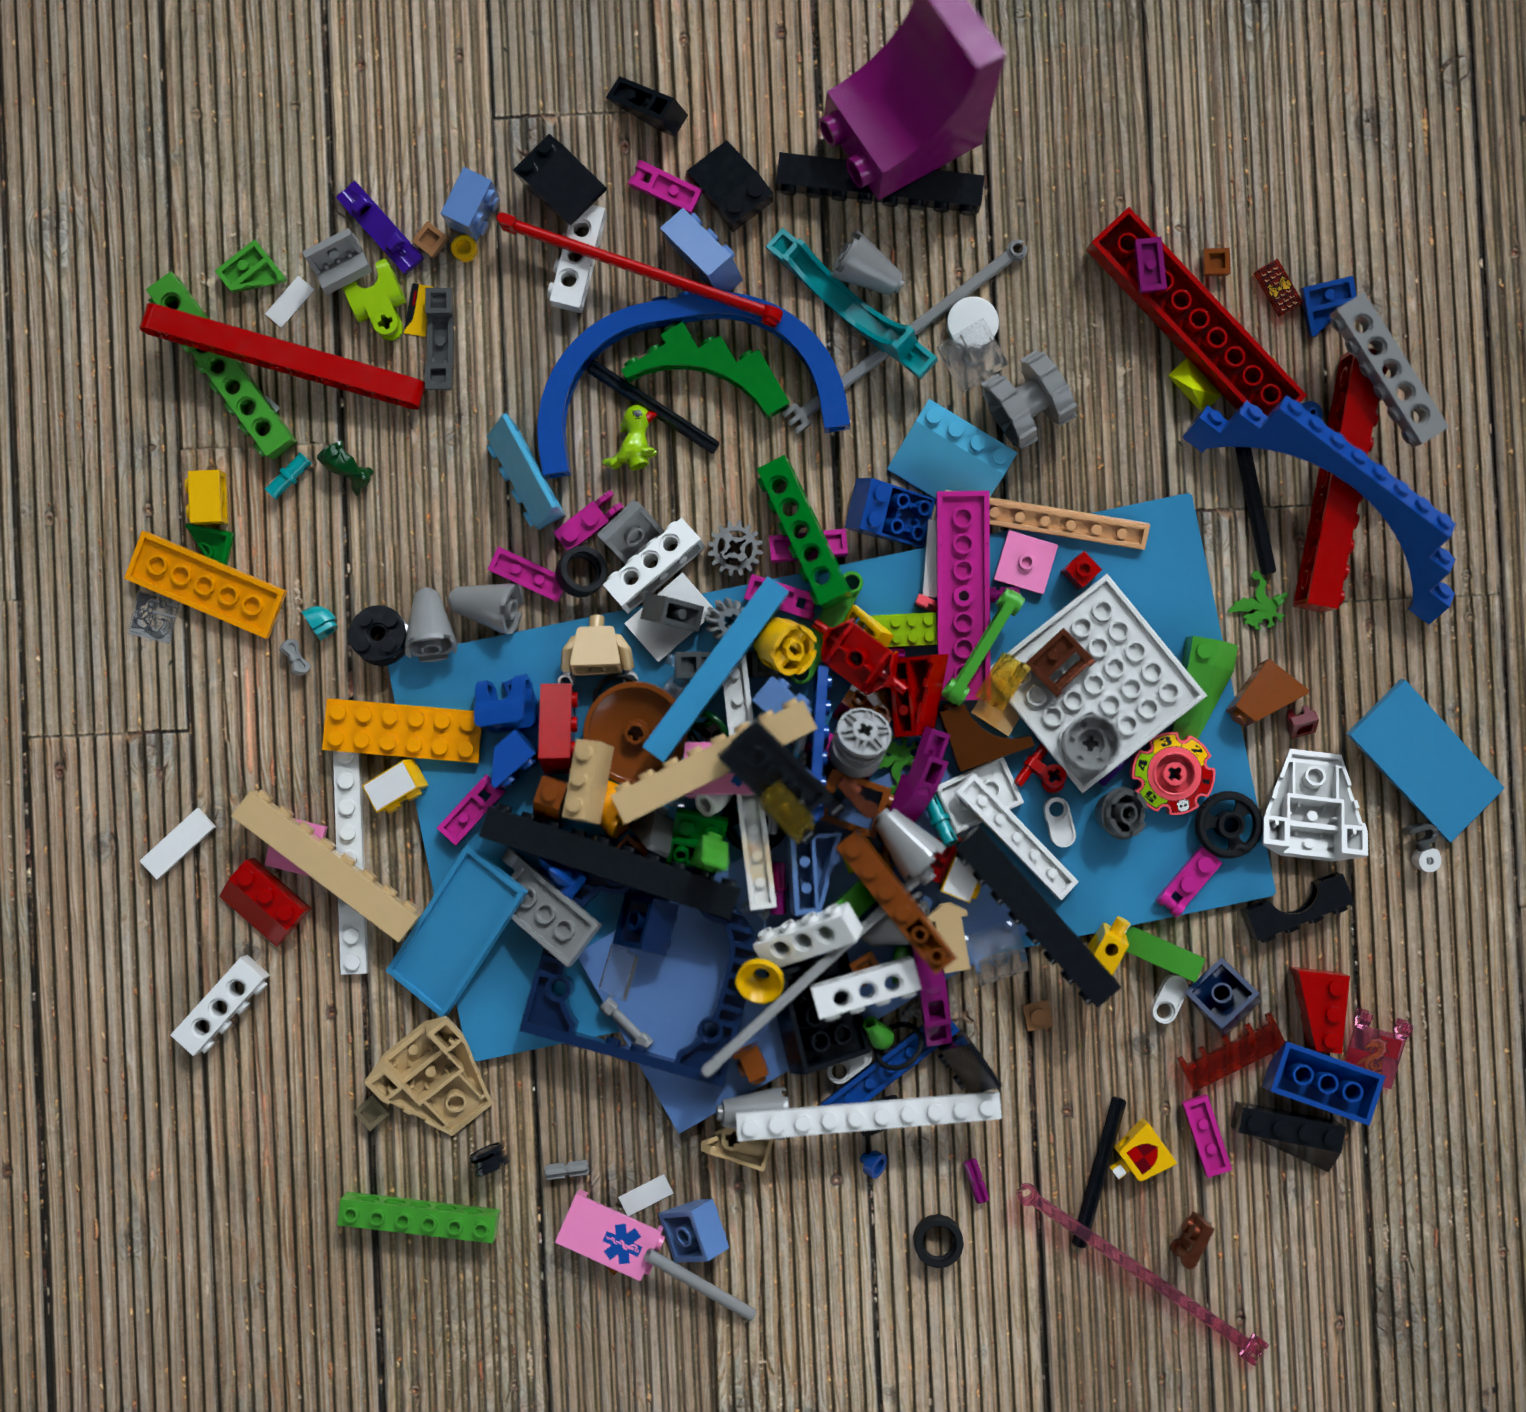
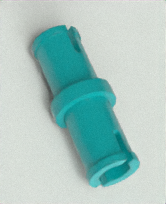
M299 452L285 469L282 467L279 470L281 473L264 489L274 499L278 500L291 484L295 485L298 482L296 479L312 463Z
M934 794L926 807V811L931 819L930 825L933 829H936L943 845L946 848L951 847L959 839L956 837L950 824L951 818L949 814H945L938 796Z

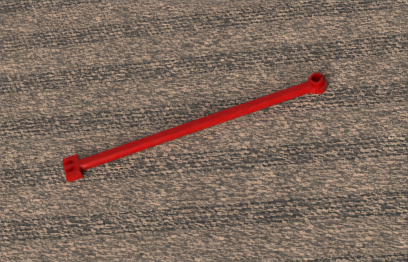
M503 212L497 215V221L505 232L514 235L519 233L762 317L761 322L770 327H776L777 323H780L783 311L775 306L760 304L521 222L515 216Z

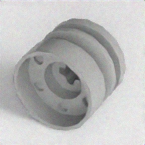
M856 708L843 714L829 745L831 763L839 772L849 777L862 778L876 772L891 742L892 731L889 723L881 714L872 709Z
M1098 714L1084 715L1074 720L1063 732L1061 739V750L1067 763L1075 769L1084 772L1098 771L1110 765L1118 756L1121 748V737L1116 725L1107 717ZM1088 737L1091 738L1092 743L1096 744L1090 751L1087 750V746L1083 745V742L1088 740Z

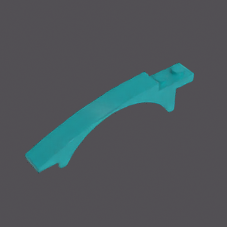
M781 228L765 246L778 261L850 326L883 353H888L920 380L938 361L933 353L917 341L915 330L911 326L897 323L866 304L840 280L832 277L827 267L800 238L797 240L784 228Z

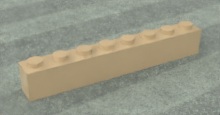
M796 698L782 704L784 710L774 714L770 710L758 716L760 722L783 745L817 729L804 700L798 702ZM747 721L735 727L736 733L727 738L723 733L711 739L712 745L703 750L699 745L687 751L688 757L681 761H678L677 757L663 763L664 769L654 773L653 769L638 775L640 781L630 785L629 781H626L614 787L616 793L612 794L611 797L624 824L731 772L718 758V754L750 725Z
M257 790L249 791L231 817L398 943L405 938L421 916L417 912L419 908L409 900L404 902L396 896L398 892L388 884L381 885L376 881L377 876L366 868L361 870L355 865L357 861L347 853L341 855L334 849L336 845L325 837L320 839L313 833L315 829L304 821L299 823L292 818L294 815L292 811L282 805L279 808L271 802L273 797L263 790L259 792Z

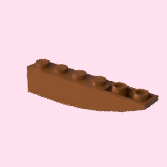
M861 830L854 831L835 847L935 975L957 958L925 912Z

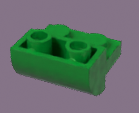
M677 807L670 855L667 857L666 862L671 863L673 860L689 866L700 835H707L708 832L721 835L723 837L722 841H724L729 817L719 815L706 817L699 811Z

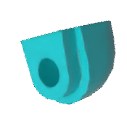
M312 606L301 611L320 641L338 628L336 624L337 618L327 608Z

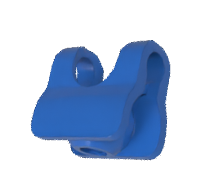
M525 674L515 676L512 679L510 693L501 700H498L496 688L492 682L488 680L477 682L475 686V724L478 727H487V730L492 733L532 728L536 724V710L530 678Z

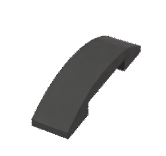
M425 288V313L427 315L425 390H452L455 348L452 288Z
M748 651L746 653L749 678L778 677V671L764 665L756 651ZM675 652V678H693L711 652Z

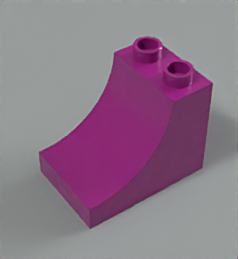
M914 0L904 21L881 50L858 71L827 91L825 113L818 121L820 131L829 146L835 147L840 144L849 158L846 160L847 170L856 186L862 188L868 185L876 198L880 200L983 144L1006 52L968 0Z

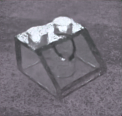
M984 318L944 340L937 346L939 354L961 393L979 385L1008 365Z
M1011 920L965 936L967 951L980 987L1029 970L1025 948L1014 921Z

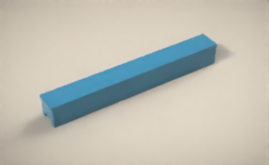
M767 576L644 743L643 748L662 762L669 760L752 647L763 628L771 621L788 598V590Z

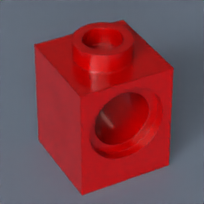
M1083 551L1060 572L1079 590L1085 587L1102 569Z

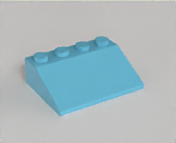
M929 399L887 470L936 499L937 491L945 490L989 491V497H991L1018 452Z
M507 413L503 414L487 435L490 444L486 446L493 459L498 457L502 466L499 468V471L506 482L510 480L515 489L511 490V493L518 504L523 503L527 511L523 515L530 527L535 525L540 530L566 515L546 478L543 476L519 428Z

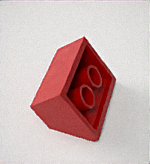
M255 857L246 859L228 879L219 896L276 947L285 940L312 909Z

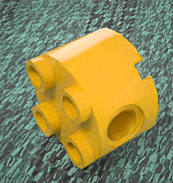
M774 617L755 640L754 650L764 665L786 676H792L793 674L799 675L804 673L812 665L817 652L814 649V643L817 644L812 630L789 619Z

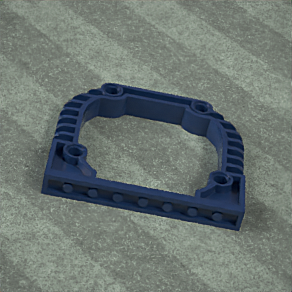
M588 873L584 875L587 880L572 900L585 910L588 903L602 891L610 894H622L630 891L633 887ZM736 907L730 920L699 910L705 918L723 924L730 943L729 962L714 1015H709L701 1020L697 1027L698 1038L689 1045L679 1049L675 1059L646 1051L647 1047L635 1043H631V1047L622 1045L621 1040L614 1037L606 1036L604 1040L577 1032L579 1021L568 1000L575 989L574 981L570 976L566 975L567 967L546 948H543L540 963L534 975L519 1031L723 1087L731 1057L711 1076H704L701 1069L706 1062L714 1057L738 1034L746 999L737 990L736 975L745 962L757 958L753 948V944L756 942L753 930L746 917ZM556 981H561L565 984L566 992L564 995H559L555 992L554 984ZM714 1023L718 1028V1034L716 1036H708L704 1031L705 1024Z

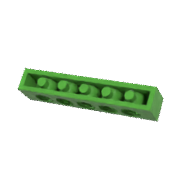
M347 1191L340 1199L337 1225L493 1243L498 1234L500 1209Z

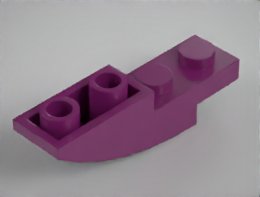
M925 726L909 775H901L889 811L895 808L913 822L923 813L938 789L949 763L942 760L950 738L949 734Z
M912 946L913 959L922 988L918 993L926 1046L953 1043L944 969L935 975Z

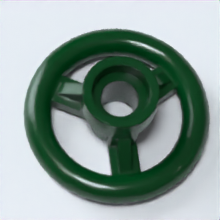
M707 710L700 716L706 718L703 723L696 722L688 732L690 742H700L693 730L700 733L706 742H710L711 739L723 733L726 738L729 737V732L724 722L717 715Z

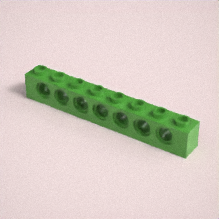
M171 271L146 289L151 296L148 299L150 303L171 308L172 303L179 300L180 305L176 310L209 319L180 278ZM180 344L186 353L191 352L196 358L193 361L194 365L202 374L206 373L211 381L208 384L217 395L222 394L226 400L223 403L225 408L232 416L237 415L241 421L238 424L246 436L251 435L256 441L253 446L262 457L266 455L274 460L298 443L240 361L207 351L201 353L200 349ZM224 362V370L221 373H216V366ZM239 383V391L236 394H231L232 385ZM249 404H254V412L246 415V407ZM269 424V433L261 436L260 430L262 426Z

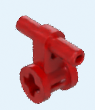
M1041 743L1033 755H1029L1024 761V767L1015 778L1014 783L1022 787L1033 773L1041 778V785L1046 792L1058 793L1064 787L1067 777L1066 771L1060 765L1052 764L1047 766L1041 762L1048 752ZM1058 776V781L1055 780L1053 783L1049 781L1050 777Z

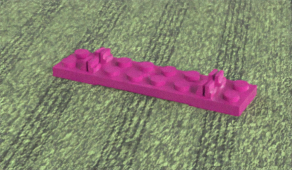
M989 491L936 492L937 655L949 654L942 691L951 678H957L990 624ZM961 591L968 593L969 597L966 601L959 599ZM990 649L967 685L970 691L965 700H991ZM941 696L940 701L945 700V697Z

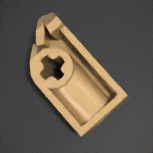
M951 902L940 903L927 916L931 922H934L935 928L957 957L944 968V974L970 969L962 917L968 916L966 909Z
M723 1127L715 1131L714 1136L701 1141L702 1152L764 1172L774 1139L738 1141V1143L733 1142L732 1146H729V1141L725 1139V1136L731 1135L732 1131H735L736 1137H738L737 1130Z

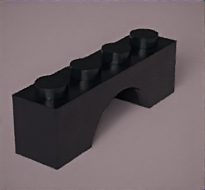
M1333 872L1311 881V891L1307 901L1296 910L1280 911L1271 902L1263 900L1242 908L1240 911L1250 937L1264 943L1275 939V934L1282 931L1290 933L1300 929L1299 925L1305 922H1309V924L1319 922L1324 919L1323 915L1330 912L1333 914L1348 910V905L1355 902L1344 875Z

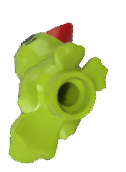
M640 405L629 407L625 411L620 424L622 427L620 432L627 431L628 434L623 440L619 452L611 458L603 459L602 464L614 470L619 469L622 465H628L631 471L639 470L649 465L648 458L656 456L657 451L652 447H648L645 433L649 423L657 414L648 411Z

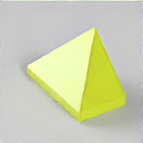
M1188 358L1168 375L1201 412L1207 405L1210 407L1222 395Z

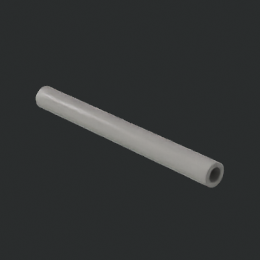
M649 1248L645 1253L644 1261L748 1321L754 1319L756 1309L653 1249Z

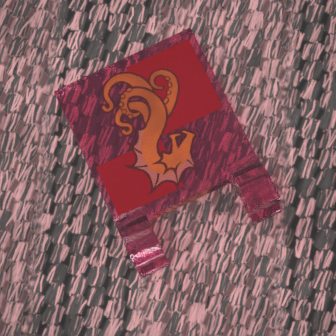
M1357 1008L1354 1030L1344 1061L1385 1075L1382 1087L1391 1089L1406 1040L1412 1033L1413 1025L1408 1020L1397 1018L1395 1033L1369 1027L1373 1014L1369 1013L1366 1009Z

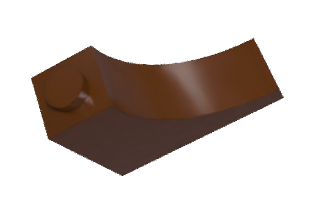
M949 702L942 705L943 710L938 711L944 733L950 735L948 744L957 770L960 772L1034 746L1030 735L1006 738L987 732L974 721L966 705L963 703L958 706Z

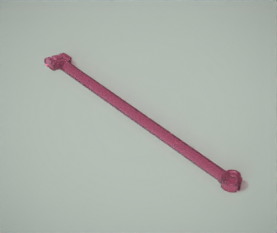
M1023 1183L1020 1185L1022 1190H1030V1194L1026 1197L1022 1196L1020 1189H1017L1016 1196L1021 1204L1035 1207L1240 1347L1239 1355L1253 1366L1258 1361L1250 1356L1253 1352L1260 1358L1264 1354L1256 1346L1259 1344L1265 1349L1269 1347V1344L1255 1333H1252L1250 1338L1246 1337L1040 1196L1032 1184Z

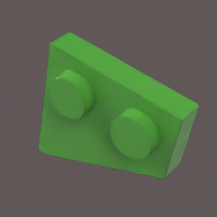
M255 239L215 270L216 274L232 293L285 283L287 281V278Z

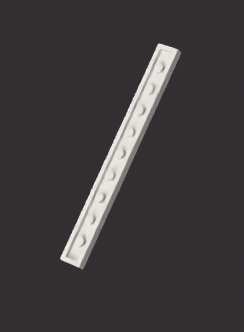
M746 655L723 685L729 736L736 733L735 727L747 721L749 724L754 721ZM736 795L750 910L777 907L764 802L757 795Z
M333 751L336 851L341 855L347 853L357 861L355 865L364 870L361 753ZM338 897L341 975L367 974L369 972L367 919Z
M999 1091L736 1113L738 1141L1002 1119Z

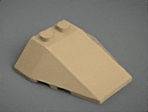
M447 1016L424 1021L385 1052L364 1081V1084L382 1102L388 1105L391 1103L403 1109V1112L409 1115L413 1114L423 1119L425 1123L451 1136L455 1135L493 1104L464 1034Z

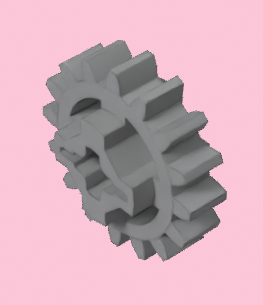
M739 520L736 526H733L731 521H728L727 528L724 529L723 526H718L719 534L711 533L715 541L708 542L707 544L713 548V551L708 552V557L716 558L712 565L720 564V573L727 569L729 570V576L732 577L734 571H738L741 577L743 576L744 569H747L750 573L752 572V563L759 565L756 556L763 555V551L758 550L757 547L763 545V542L755 540L759 533L758 531L751 533L750 524L743 528ZM731 532H740L745 535L741 538L733 537ZM723 539V541L725 542L724 550L721 551L720 554H718V545L720 540ZM752 543L753 551L748 559L745 552L746 548ZM730 544H742L740 554L737 555L735 552L728 554L731 550ZM728 560H736L741 565L733 566L725 562H727Z

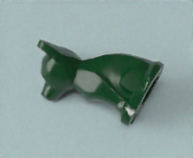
M342 440L325 447L317 455V460L329 471L337 475L349 477L352 490L358 496L360 489L366 487L370 482V476L374 474V471L370 467H359L355 459L344 450V442Z

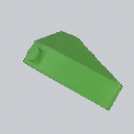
M1198 636L1186 637L1182 665L1207 696L1172 723L1171 732H1178L1180 740H1183L1186 735L1199 739L1234 672L1238 645Z

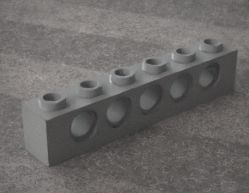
M1365 292L1329 314L1332 327L1343 336L1346 349L1350 354L1355 355L1360 363L1359 369L1361 373L1370 379L1375 395L1380 400H1383L1387 406V413L1390 419L1397 422L1402 430V438L1407 444H1411L1412 448L1417 447L1449 428ZM1354 322L1362 325V333L1355 330ZM1368 344L1375 346L1377 350L1376 355L1369 352ZM1383 366L1387 367L1390 370V378L1386 377L1383 374ZM1397 388L1404 392V400L1397 397ZM1411 411L1418 414V423L1411 419Z

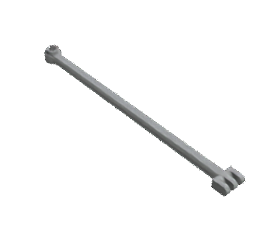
M1021 240L1011 241L1003 254L909 326L918 335L948 312L955 303L969 296L1009 264L1022 261L1027 254V245L1022 246L1024 242ZM1022 246V252L1015 253L1013 247ZM877 349L841 376L844 390L890 355ZM818 395L801 408L797 403H794L782 413L784 418L789 417L792 413L795 414L788 421L790 426H793L798 421L801 422V425L797 426L794 430L796 434L801 433L810 426L811 422L808 418L821 409Z
M929 864L914 878L911 877L908 882H904L903 885L909 892L920 883L924 886L927 885L936 876L933 873L934 869ZM881 905L861 922L863 930L858 940L887 914ZM853 944L829 951L722 1050L706 1062L701 1069L703 1075L711 1076L729 1057Z

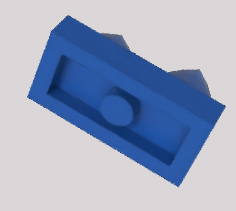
M543 857L539 858L542 866L540 871L570 899L575 896L587 880L576 868Z

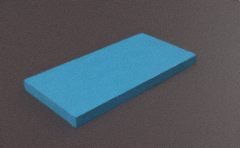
M1400 679L1346 733L1428 823L1438 829V833L1447 842L1451 843L1505 789L1405 679Z
M466 845L387 967L386 972L440 1017L448 1016L529 891L472 845Z

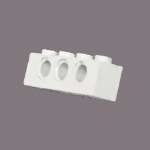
M591 205L571 226L568 225L567 233L563 232L562 236L599 248L607 218L605 208ZM585 227L589 229L588 234L584 237L576 235V231L579 228ZM562 249L561 257H557L554 263L553 272L556 273L554 283L550 282L547 297L550 298L553 307L582 314L596 260L582 256L581 260L573 262L569 258L574 252ZM567 277L576 278V283L573 286L567 287L563 285Z
M681 517L678 521L670 523L665 532L658 538L650 540L646 548L638 555L630 557L622 569L609 575L603 586L624 611L629 614L644 601L646 593L652 594L706 547L701 538ZM672 544H678L675 550L668 551ZM652 561H658L655 567L648 568ZM638 577V581L635 584L628 585L632 578Z
M849 902L841 905L833 904L824 911L818 913L810 912L801 919L795 921L790 919L778 927H767L758 933L756 942L753 944V948L759 959L771 961L781 968L856 943L863 927Z
M249 955L239 958L170 1036L192 1056L201 1051L205 1054L215 1044L213 1038L218 1033L223 1034L232 1025L233 1022L230 1019L236 1013L240 1015L250 1005L247 1000L253 994L257 996L267 986L265 980L270 974ZM237 981L243 983L245 987L243 994L235 989ZM219 1000L226 1003V1013L219 1010ZM202 1020L209 1023V1032L202 1030Z
M910 955L809 985L819 1019H825V1021L838 1019L841 1013L850 1011L851 1014L866 1010L865 1006L874 1003L876 1006L891 1003V998L901 996V999L910 998L917 995L916 991L922 990L914 960ZM889 976H896L898 978L897 985L891 989L886 988L885 980ZM865 983H869L873 987L871 994L868 996L859 994L860 987ZM838 991H845L847 993L846 1001L840 1004L834 1002V995Z

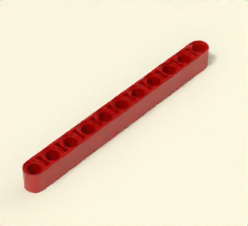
M147 303L139 327L143 333L408 409L418 410L420 408L425 390V382L414 377L154 303Z

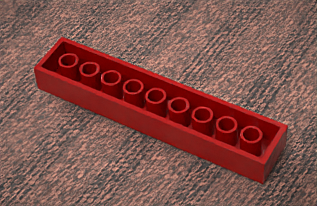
M1130 207L1121 213L1089 244L1086 251L1236 410L1247 400L1252 405L1258 406L1268 416L1286 395L1299 403L1308 396L1163 242L1167 289L1161 292L1139 294L1133 242L1135 239L1157 237V235Z
M1368 348L1371 354H1377V350ZM1347 352L1339 360L1327 426L1334 432L1343 435L1346 441L1355 448L1363 450L1368 457V452L1372 451L1374 445V437L1371 436L1373 427L1378 423L1379 412L1376 410L1378 402L1381 400L1375 395L1370 379L1361 373L1359 369L1360 363L1355 355ZM1383 366L1382 372L1386 375L1388 368ZM1321 467L1318 470L1292 607L1323 613L1337 610L1343 604L1345 591L1342 588L1344 580L1348 578L1350 566L1347 565V562L1355 545L1352 536L1354 529L1357 528L1360 516L1357 514L1358 504L1363 500V496L1348 483Z

